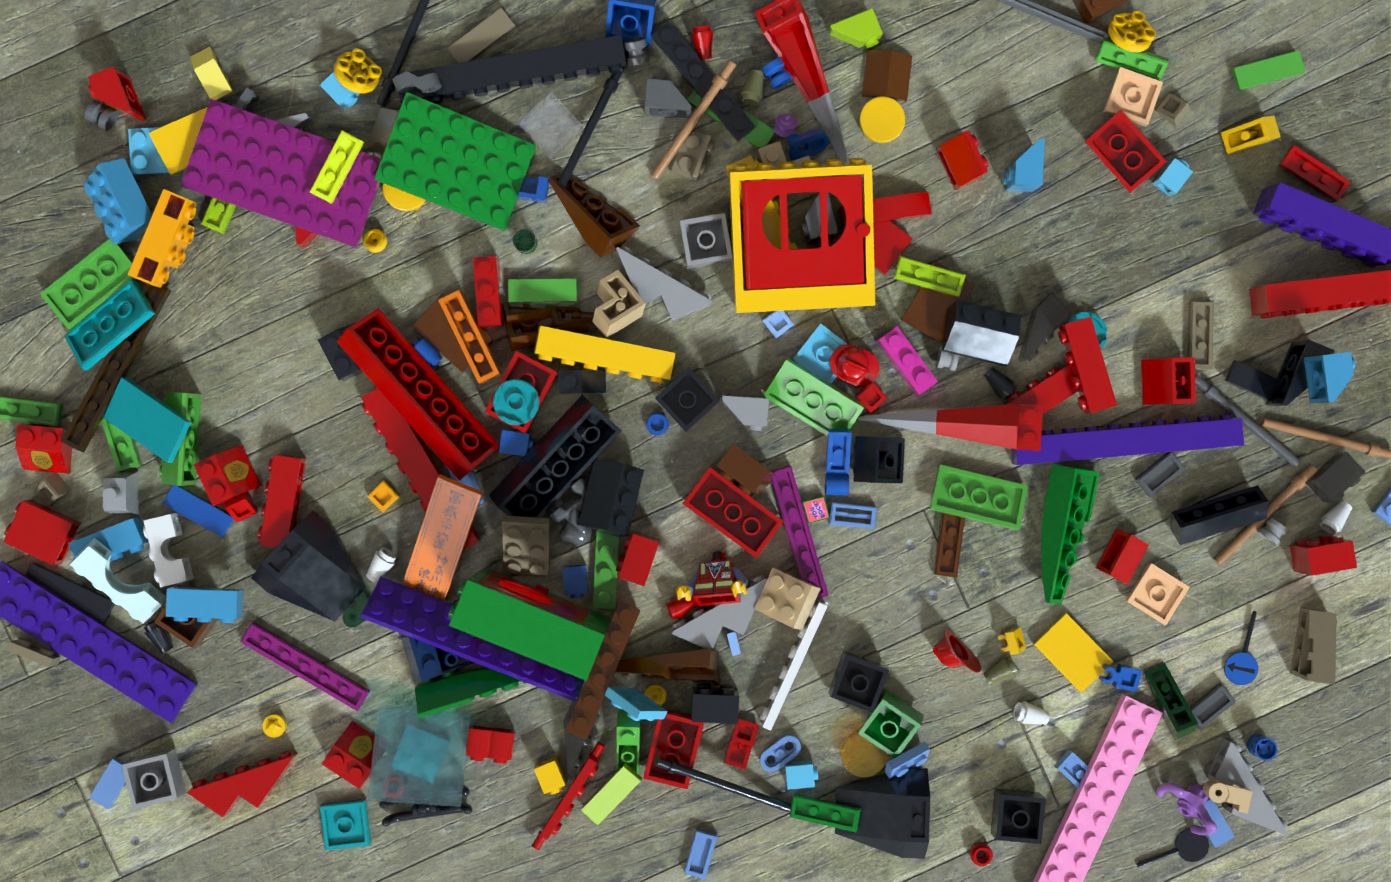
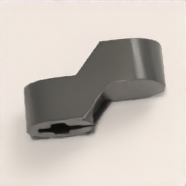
M407 71L392 79L397 93H405L417 89L427 95L442 87L437 73H429L417 77L412 72Z

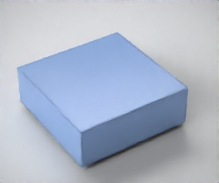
M774 311L762 320L775 338H778L794 325L784 311Z
M728 630L726 633L732 656L739 655L741 651L736 632Z

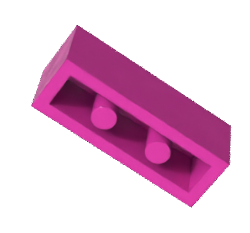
M898 326L876 340V343L915 396L922 394L938 382Z

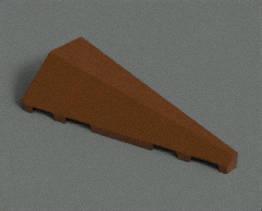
M508 302L502 303L511 352L535 346L539 326L579 334L598 329L592 322L595 311L582 312L581 308L546 305L545 308H531L530 304H523V307L510 306Z
M712 649L623 659L619 661L615 673H622V675L627 676L628 674H642V677L675 681L692 680L695 683L712 681L714 685H720L721 680L717 653Z

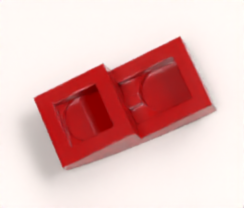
M738 718V724L734 726L723 764L746 770L758 731V724Z

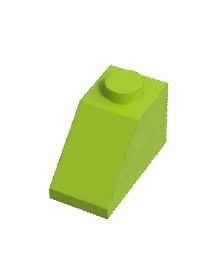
M873 8L832 24L828 30L830 36L858 48L862 46L870 48L878 44V40L883 35Z

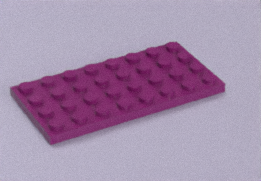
M210 99L181 187L357 248L380 184L374 178L382 158L360 151L331 204L310 193V190L335 142Z

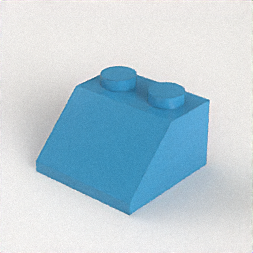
M1040 138L1006 168L1002 176V183L1006 185L1005 191L1033 192L1043 185L1045 139Z
M1351 352L1304 358L1310 404L1331 403L1336 400L1354 376L1355 360L1351 356Z

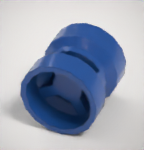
M781 57L771 61L762 68L765 76L770 78V85L773 90L783 86L793 78L790 72L785 70Z
M1254 734L1247 741L1248 751L1261 760H1271L1277 754L1276 743L1262 734Z

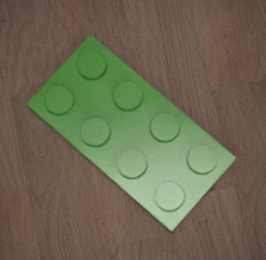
M109 238L42 291L40 295L67 329L71 330L131 279L136 280V278L128 275L133 261L120 244L113 245Z
M788 357L763 397L828 436V428L850 429L865 407L861 402Z
M940 464L937 469L929 509L1019 530L1028 485Z

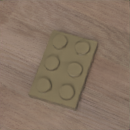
M503 515V573L549 576L550 518Z

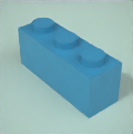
M136 517L68 544L75 557L93 538H96L112 551L110 562L123 558L122 553L129 550L131 554L143 550V545L149 543V541L144 536V524L141 517Z
M167 588L166 617H174V621H188V618H197V622H212V618L220 619L221 623H235V619L243 617L244 589Z

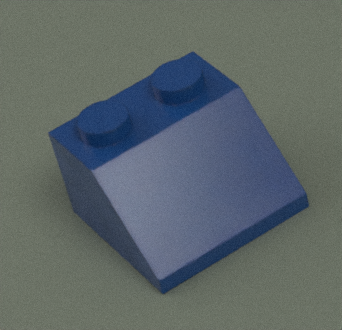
M609 0L605 38L621 35L624 42L632 38L645 37L646 47H650L657 0Z

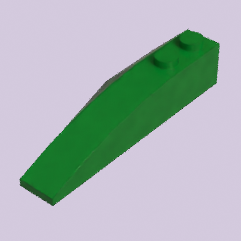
M1052 464L1049 472L1048 489L1044 497L1045 504L1041 529V566L1046 603L1062 604L1071 578L1068 571L1076 563L1078 556L1075 554L1078 542H1083L1085 535L1082 534L1085 522L1089 523L1092 515L1100 474L1098 471Z
M480 667L457 673L453 670L442 674L441 678H431L422 681L415 687L417 714L419 718L455 708L470 703L471 700L475 699L476 695L485 698L496 693L499 688L501 690H508L518 686L519 682L522 681L488 667Z

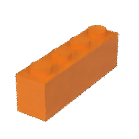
M457 290L439 299L438 301L477 382L483 384L502 375L463 292Z

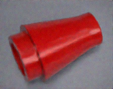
M711 26L694 27L691 36L698 57L701 60L712 59L713 31H711Z
M693 595L691 596V601H686V597L680 600L676 597L671 598L670 602L665 603L673 620L676 618L681 619L698 606Z

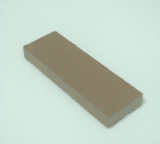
M500 8L447 49L457 63L472 61L515 29L516 26L505 11Z
M1189 301L1188 357H1195V369H1213L1214 301Z

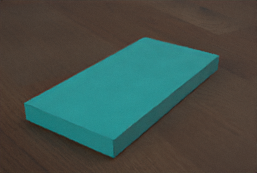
M131 279L65 334L64 337L81 369L87 371L150 319L155 312L138 282Z
M121 377L103 417L167 463H173L191 424V421L130 379Z

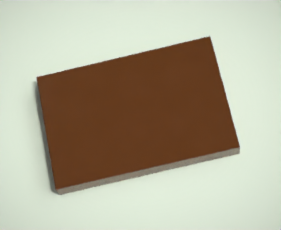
M939 262L934 264V266L950 270ZM965 279L960 297L920 287L901 321L937 343H941L944 338L947 309L957 300L965 302L975 284Z
M442 293L412 327L463 373L470 365L438 301L446 296ZM480 328L489 345L494 339Z

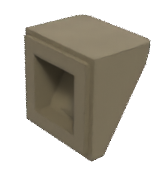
M1169 92L1157 107L1156 112L1177 127L1190 111L1188 101Z
M54 473L44 478L34 492L50 508L67 494L70 488L57 473Z

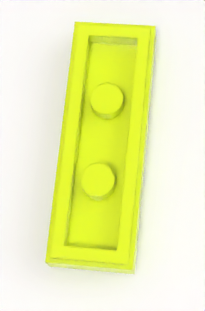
M342 130L310 193L332 204L364 142Z

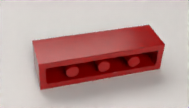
M1088 317L1059 326L1058 337L1061 344H1064L1067 353L1064 356L1067 365L1071 366L1073 372L1071 381L1074 388H1077L1080 397L1077 400L1080 409L1084 410V413L1087 414L1117 406L1092 318Z
M1065 360L1064 363L1066 365L1059 369L1057 367L1050 369L1045 373L1046 377L1041 381L1038 379L1031 381L1026 385L1027 389L1022 393L1016 391L1007 397L1008 402L1003 405H1043L1044 414L1078 392V389L1074 388L1071 381V375H1073L1071 366H1068Z
M277 454L273 455V459L269 460L268 472H271L270 480L265 485L267 500L261 510V516L264 517L263 526H260L258 531V539H260L261 546L276 548L296 527L306 458Z

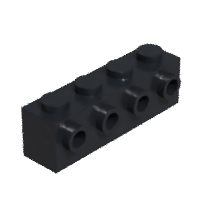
M1256 485L1171 512V531L1179 544L1183 545L1267 519L1268 500L1259 486Z

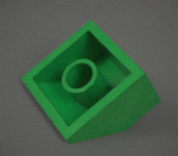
M885 689L879 697L874 713L869 712L858 734L893 758H896L921 727L923 714Z

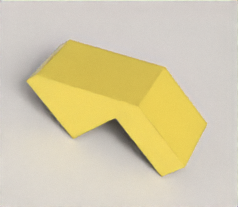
M210 46L190 57L194 71L210 99L217 100L233 91L228 77L219 66L216 55Z

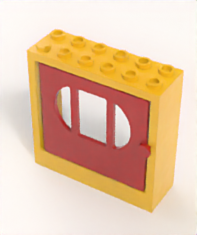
M849 158V162L842 163L840 159H826V164H819L816 160H805L803 165H795L793 161L779 162L780 166H772V164L766 162L756 163V167L748 168L747 164H733V169H728L733 288L736 313L875 306L872 165L866 162V159ZM739 180H745L741 181L745 290L743 289ZM819 192L821 246L819 248L789 249L788 193ZM828 192L839 199L846 215L844 231L840 238L831 246L828 245ZM776 195H779L780 249L768 241L762 228L764 209Z

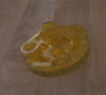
M857 730L843 742L841 760L845 768L853 775L870 777L877 774L883 768L887 753L859 735V730Z

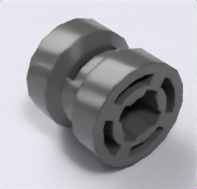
M645 37L632 38L623 42L624 49L628 51L626 59L629 66L640 65L650 61L649 55L644 49L647 45Z
M94 100L86 108L84 118L90 123H97L99 128L104 131H109L117 121L118 112L112 108H106L103 103Z

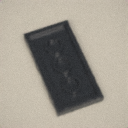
M34 562L30 564L25 574L95 620L106 624L115 605L109 597Z

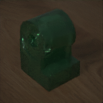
M367 591L354 599L358 605L348 608L343 613L342 619L346 626L352 628L366 621L361 618V614L370 598Z

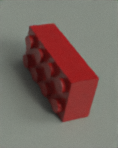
M710 466L682 502L683 505L755 558L759 556L784 522Z

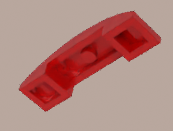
M928 192L873 199V223L932 215ZM843 206L839 207L842 229L844 230L846 215Z

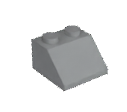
M736 396L721 397V402L742 425H747V430L762 431V427H767L769 399Z

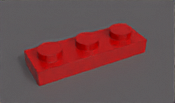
M1295 145L1289 148L1279 164L1280 167L1334 202L1340 200L1351 183Z

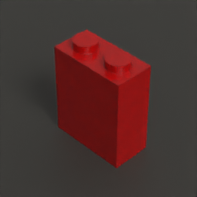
M23 500L14 510L15 517L12 523L5 529L4 535L6 536L3 542L51 565L62 564L70 548L68 543L73 541L81 522L34 500Z

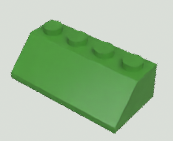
M167 392L163 403L191 421V424L173 463H167L163 460V465L159 469V477L162 478L161 484L175 486L196 485L197 471L193 464L198 461L201 394Z

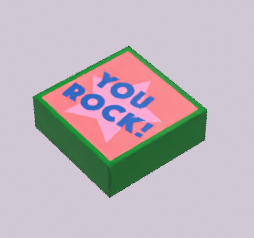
M824 496L802 501L808 524L830 518Z

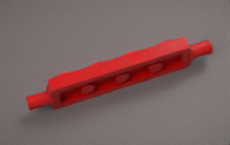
M597 741V744L591 753L588 754L589 757L542 830L538 832L536 839L531 844L536 850H540L544 841L548 840L551 834L554 836L557 834L562 826V823H560L563 815L568 817L574 807L572 801L576 796L580 798L587 786L584 784L588 776L593 778L599 768L596 765L598 757L605 748V745Z

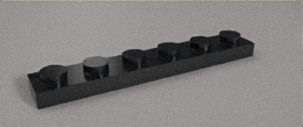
M668 21L654 32L651 38L701 99H703L713 84L711 81L715 76ZM725 88L719 90L708 106L737 142L742 140L756 127Z

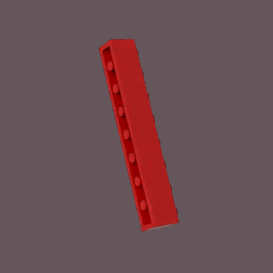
M376 388L361 397L364 402L361 405L368 416L372 415L375 423H373L375 430L379 435L383 434L385 437L387 450L391 455L395 454L399 462L396 464L402 474H407L410 479L408 485L414 494L418 493L422 500L420 505L426 513L437 478L442 473L419 434L382 392ZM473 525L471 526L464 549L481 540Z

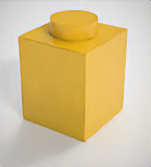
M557 756L535 765L534 771L544 794L550 792L553 795L563 790L567 780Z

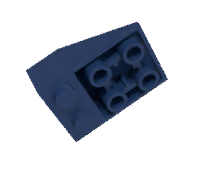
M409 636L401 638L413 681L422 682L475 663Z

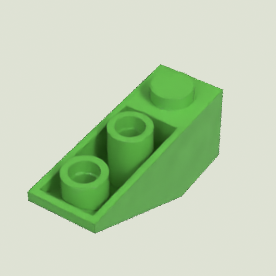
M618 710L616 772L626 763L639 775L641 719L640 721L633 720L627 716L628 712Z

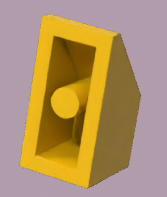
M1275 116L1262 117L1221 132L1227 154L1281 137Z

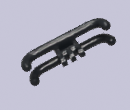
M464 785L404 793L399 798H383L379 802V806L382 809L399 803L415 801L412 806V811L386 816L382 820V825L387 827L396 822L464 812L465 814H470L472 806L467 803L439 805V797L452 795L468 796L470 793L469 787Z

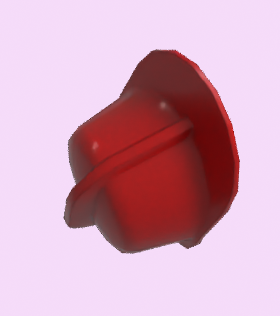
M845 344L836 348L831 355V370L841 380L855 386L865 387L870 381L874 382L878 376L879 362L877 358L862 348Z
M945 629L944 638L933 647V652L940 662L949 668L965 665L971 671L979 673L981 671V664L974 653L958 640L952 631Z

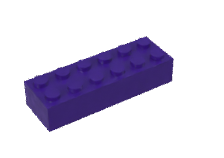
M1281 182L1262 190L1253 211V215L1258 216L1261 222L1277 224L1282 231L1296 232L1300 234V238L1311 242L1317 241L1321 243V247L1328 250L1336 249L1342 252L1341 255L1346 258L1362 260V264L1367 267L1376 268L1377 266H1385L1391 263V229Z

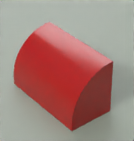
M1116 528L1096 569L1128 585L1149 545L1135 536Z

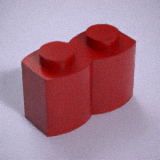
M470 725L466 756H471L470 759L474 761H484V758H491L494 763H507V760L512 759L516 730Z

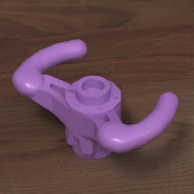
M1163 783L1157 787L1156 795L1158 797H1162L1167 791L1173 793L1179 798L1177 801L1179 811L1187 817L1196 816L1205 826L1192 825L1190 827L1192 833L1207 836L1217 830V825L1211 819L1204 806L1208 797L1203 792V786L1195 783L1189 785L1186 790H1183L1178 784Z

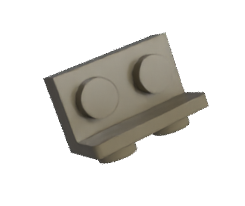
M691 131L677 152L671 173L696 182L698 176L703 177L707 164L703 163L705 156L711 155L714 142H711L712 135L707 134L706 136Z
M22 630L17 640L9 641L5 649L47 667L58 665L62 657L61 654Z

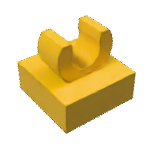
M1021 626L1011 628L1006 633L998 636V640L1005 639L1008 643V646L1001 648L1002 652L1010 651L1011 655L1020 654L1026 649Z

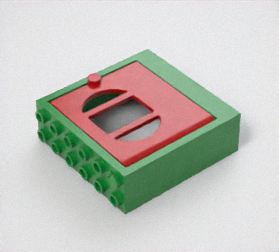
M487 567L461 583L457 593L458 596H461L459 602L453 604L448 618L451 619L449 624L451 627L586 681L612 618L549 593V588L537 584L534 587Z

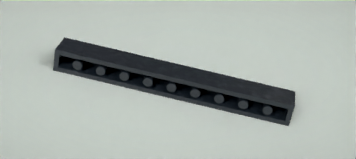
M617 35L411 71L417 77L429 73H437L442 87L427 95L417 89L408 91V93L434 104H440L443 102V99L448 98L462 100L466 98V95L485 96L488 95L489 91L494 90L503 93L517 86L520 89H526L540 82L543 85L555 83V80L563 78L565 81H572L578 79V76L586 74L587 77H595L604 71L618 73L623 71V68H627L622 36ZM406 92L399 93V99L401 103L403 102Z

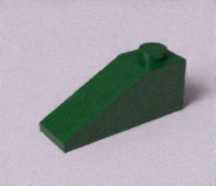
M1164 663L1145 671L1144 674L1160 712L1163 713L1162 717L1174 740L1195 732L1198 722L1166 664Z

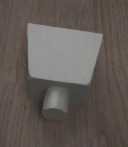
M115 471L103 478L102 497L104 511L115 515L139 514V471Z

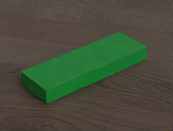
M794 794L790 818L857 832L861 808Z

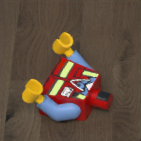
M716 551L712 553V562L701 563L698 571L694 573L690 581L686 585L676 588L677 599L680 600L686 597V601H691V596L693 595L699 606L741 603L740 593L747 594L746 586L748 581L742 571L734 567L731 561H725L724 552Z

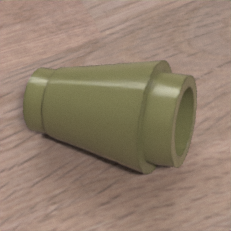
M759 70L750 71L740 93L741 101L744 104L757 106L759 101H762L763 72Z
M1004 657L984 673V676L991 686L1016 678L1015 675L1020 672L1011 657L1007 659Z

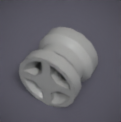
M940 346L937 354L936 368L948 367L949 370L955 371L959 355L942 351L943 346Z
M1269 518L1266 521L1267 525L1265 528H1261L1258 534L1271 544L1277 546L1280 543L1281 536L1288 533V529L1278 521Z

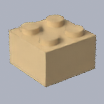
M772 567L754 610L789 627L803 630L820 588L783 570Z

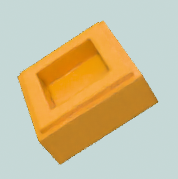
M383 480L367 497L382 512H385L400 495Z

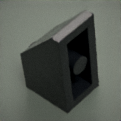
M606 370L558 371L559 394L606 393Z

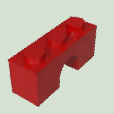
M497 256L473 257L478 326L480 328L503 327V307L499 292V281H501L499 258Z

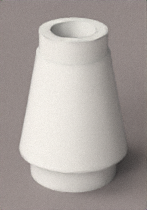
M1340 501L1321 517L1320 527L1333 535L1341 532L1352 510L1351 505L1345 501Z
M383 547L376 551L366 577L373 582H378L380 576L383 577L395 565L396 555Z
M1023 701L1015 705L1013 717L1023 724L1046 725L1049 721V712Z

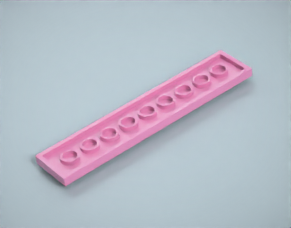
M1124 694L1121 695L1088 764L1089 768L1085 771L1084 777L1080 781L1079 789H1076L1033 882H1083L1163 714L1162 712Z

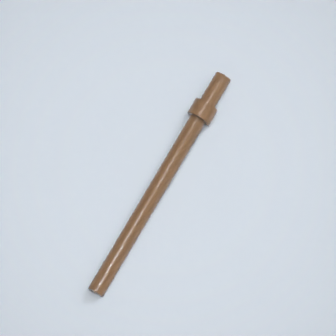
M731 60L726 63L719 75H715L711 81L713 84L651 173L656 179L660 178L720 89L723 90L728 83L726 80L736 67V64Z
M1265 417L1261 421V426L1362 451L1368 456H1381L1391 459V450L1380 447L1376 443L1369 442L1367 444Z
M1310 464L1299 476H1295L1289 482L1290 485L1268 505L1267 519L1296 491H1301L1306 486L1305 482L1317 472L1313 465ZM1267 519L1249 524L1213 560L1220 566Z

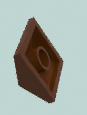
M892 50L867 51L862 97L876 98L885 96L896 101L907 102L912 56Z

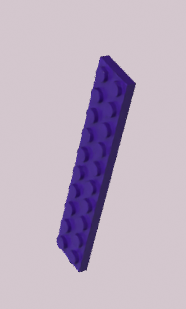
M0 562V617L168 722L172 723L198 685L197 682L105 624L95 620L6 562Z
M380 576L361 614V618L574 702L577 701L585 680L449 626L451 619L448 618L453 604Z

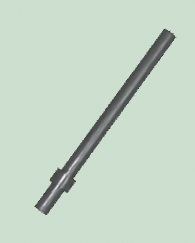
M1195 375V385L1203 391V395L1209 400L1213 399L1227 412L1233 414L1235 418H1242V424L1293 467L1300 463V459L1221 395L1217 387L1213 384L1209 385L1199 375Z

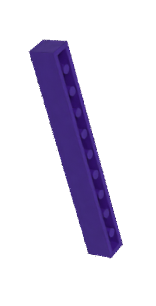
M1233 414L1219 415V420H1211V416L1197 417V422H1189L1188 418L1174 419L1175 424H1166V420L1152 421V426H1144L1143 422L1129 423V428H1121V424L1107 425L1106 430H1098V426L1084 427L1085 431L1076 432V428L1062 429L1060 434H1053V430H1043L1041 451L1011 449L1012 464L1025 465L1244 446L1242 418H1234Z

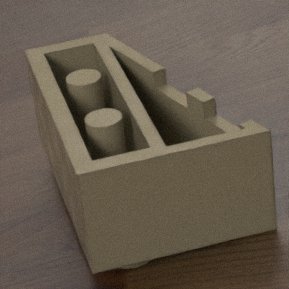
M1300 607L1290 674L1307 681L1335 685L1337 628L1335 613Z

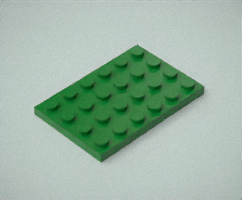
M406 92L374 180L505 231L536 145Z

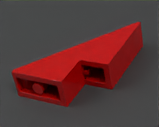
M291 750L278 754L279 758L270 760V757L257 761L256 766L249 768L248 764L236 768L235 773L227 775V772H222L214 775L213 780L207 782L205 779L191 783L192 788L187 793L222 818L231 811L240 797L258 808L264 803L298 753H292Z

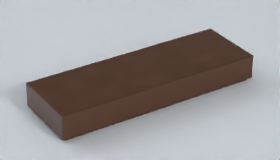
M946 513L941 514L934 575L957 578L965 518Z

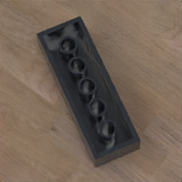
M582 394L489 494V497L508 516L541 518L622 430Z

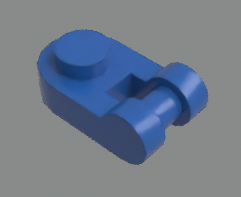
M813 129L802 134L789 135L787 143L791 148L789 150L790 159L797 160L820 153L829 143L828 136L822 129Z

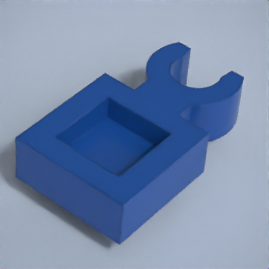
M1108 664L1102 665L1103 669L1109 671L1106 677L1099 676L1102 682L1112 683L1118 689L1137 692L1142 674L1140 668L1118 664L1115 670Z

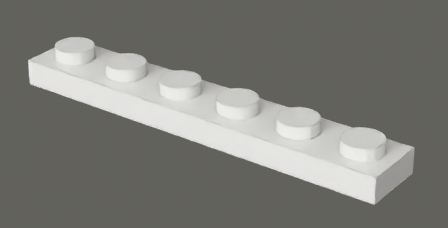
M817 600L816 604H813L807 624L804 625L803 630L798 632L797 637H800L797 646L793 645L790 649L788 657L791 659L788 665H784L780 671L778 678L781 681L778 687L774 686L770 693L769 699H771L769 707H764L760 715L762 727L770 731L827 609V605Z

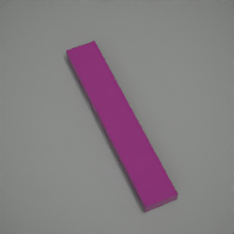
M789 465L772 470L771 472L775 476L771 481L799 577L820 588L816 599L829 596L792 467Z
M255 622L250 624L240 641L242 644L356 711L361 708L370 692L367 688Z

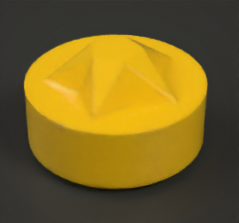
M380 229L369 230L363 238L364 246L373 253L382 251L388 242L386 235Z
M651 685L645 690L644 694L661 707L664 706L667 694L663 687Z
M277 713L269 715L263 721V731L269 737H279L287 729L285 717Z

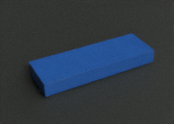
M173 485L162 503L220 537L225 536L234 520L229 513L216 506H212L208 501L181 486Z

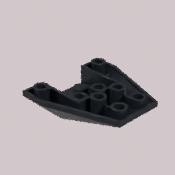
M314 510L283 539L251 577L267 593L334 622L366 588L331 525Z
M910 767L900 777L895 775L889 779L887 774L883 773L836 787V803L861 808L857 832L835 828V834L901 858L925 859L929 844L930 825L928 768Z

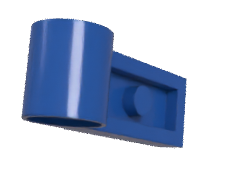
M828 428L825 495H849L851 429Z

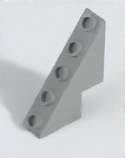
M623 245L620 248H616L635 291L645 303L662 297L672 322L712 305V296L702 290L697 293L691 289L692 285L683 279H680L679 282L671 278L673 275L671 272L662 267L660 270L655 269L651 266L653 262L643 256L640 259L632 255L633 251Z
M763 574L751 580L752 584L746 587L747 594L740 593L741 603L718 604L706 610L702 607L693 612V617L689 620L681 619L672 624V634L706 649H713L723 626L744 635L768 578L763 576Z
M1223 738L1207 778L1245 786L1253 791L1248 814L1238 812L1232 807L1233 804L1228 802L1225 803L1224 809L1238 817L1288 836L1286 822L1282 817L1277 816L1274 811L1277 809L1275 804L1269 797L1266 798L1263 790L1265 788L1261 781L1252 775L1251 771H1253L1251 764L1241 757L1239 753L1242 751L1240 746L1234 739L1228 741Z

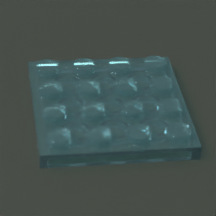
M378 707L368 801L461 807L470 714L438 712L419 718L417 710Z

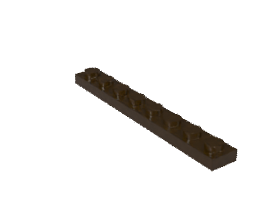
M148 283L145 284L142 291L155 314L107 354L60 442L80 452H85L105 415L121 377L125 378L171 292L170 289L164 286L160 288Z

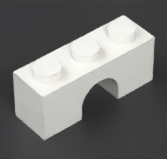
M178 513L144 520L143 533L149 541V557L154 561L156 569L154 570V577L160 587L194 579L189 557L177 559L171 556L168 551L170 540L176 536L183 535Z

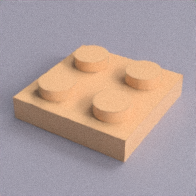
M1120 67L1117 70L1103 112L1115 115L1122 109L1133 123L1146 127L1149 124L1163 82Z
M1148 563L1125 601L1161 624L1166 625L1190 587L1154 564Z

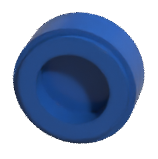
M653 413L648 417L646 427L651 434L662 435L667 431L669 422L665 415Z

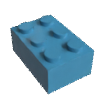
M125 158L98 164L83 184L86 194L90 196L94 204L96 215L102 220L106 235L111 239L113 245L138 239L146 231L152 214Z

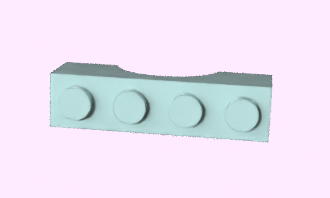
M93 538L74 557L70 565L77 574L85 576L91 581L97 590L106 593L113 603L121 605L126 609L133 619L144 623L162 606L166 595L150 582L130 585L117 579L110 567L112 551L96 538Z

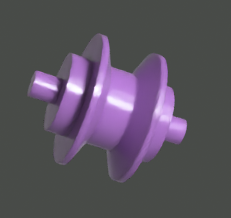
M789 113L780 114L776 117L774 132L782 138L796 134L798 120Z

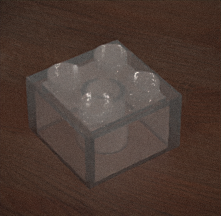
M552 92L518 122L520 128L550 161L557 157L584 130L583 125Z

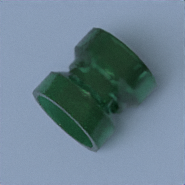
M522 229L516 232L513 237V245L520 253L527 255L536 250L538 245L537 238L531 231Z

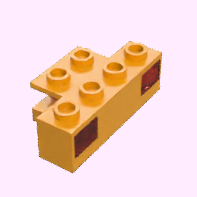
M163 189L128 272L129 276L160 288L162 284L167 282L170 274L169 268L178 269V266L182 265L186 257V253H184L186 247L193 241L195 234L193 230L195 227L188 225V222L195 216V202Z

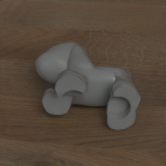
M579 478L569 487L579 497L568 502L563 501L559 497L549 508L553 511L549 515L552 520L560 522L565 519L566 521L559 533L560 540L575 545L585 544L592 534L591 529L577 525L586 489V483L582 478Z

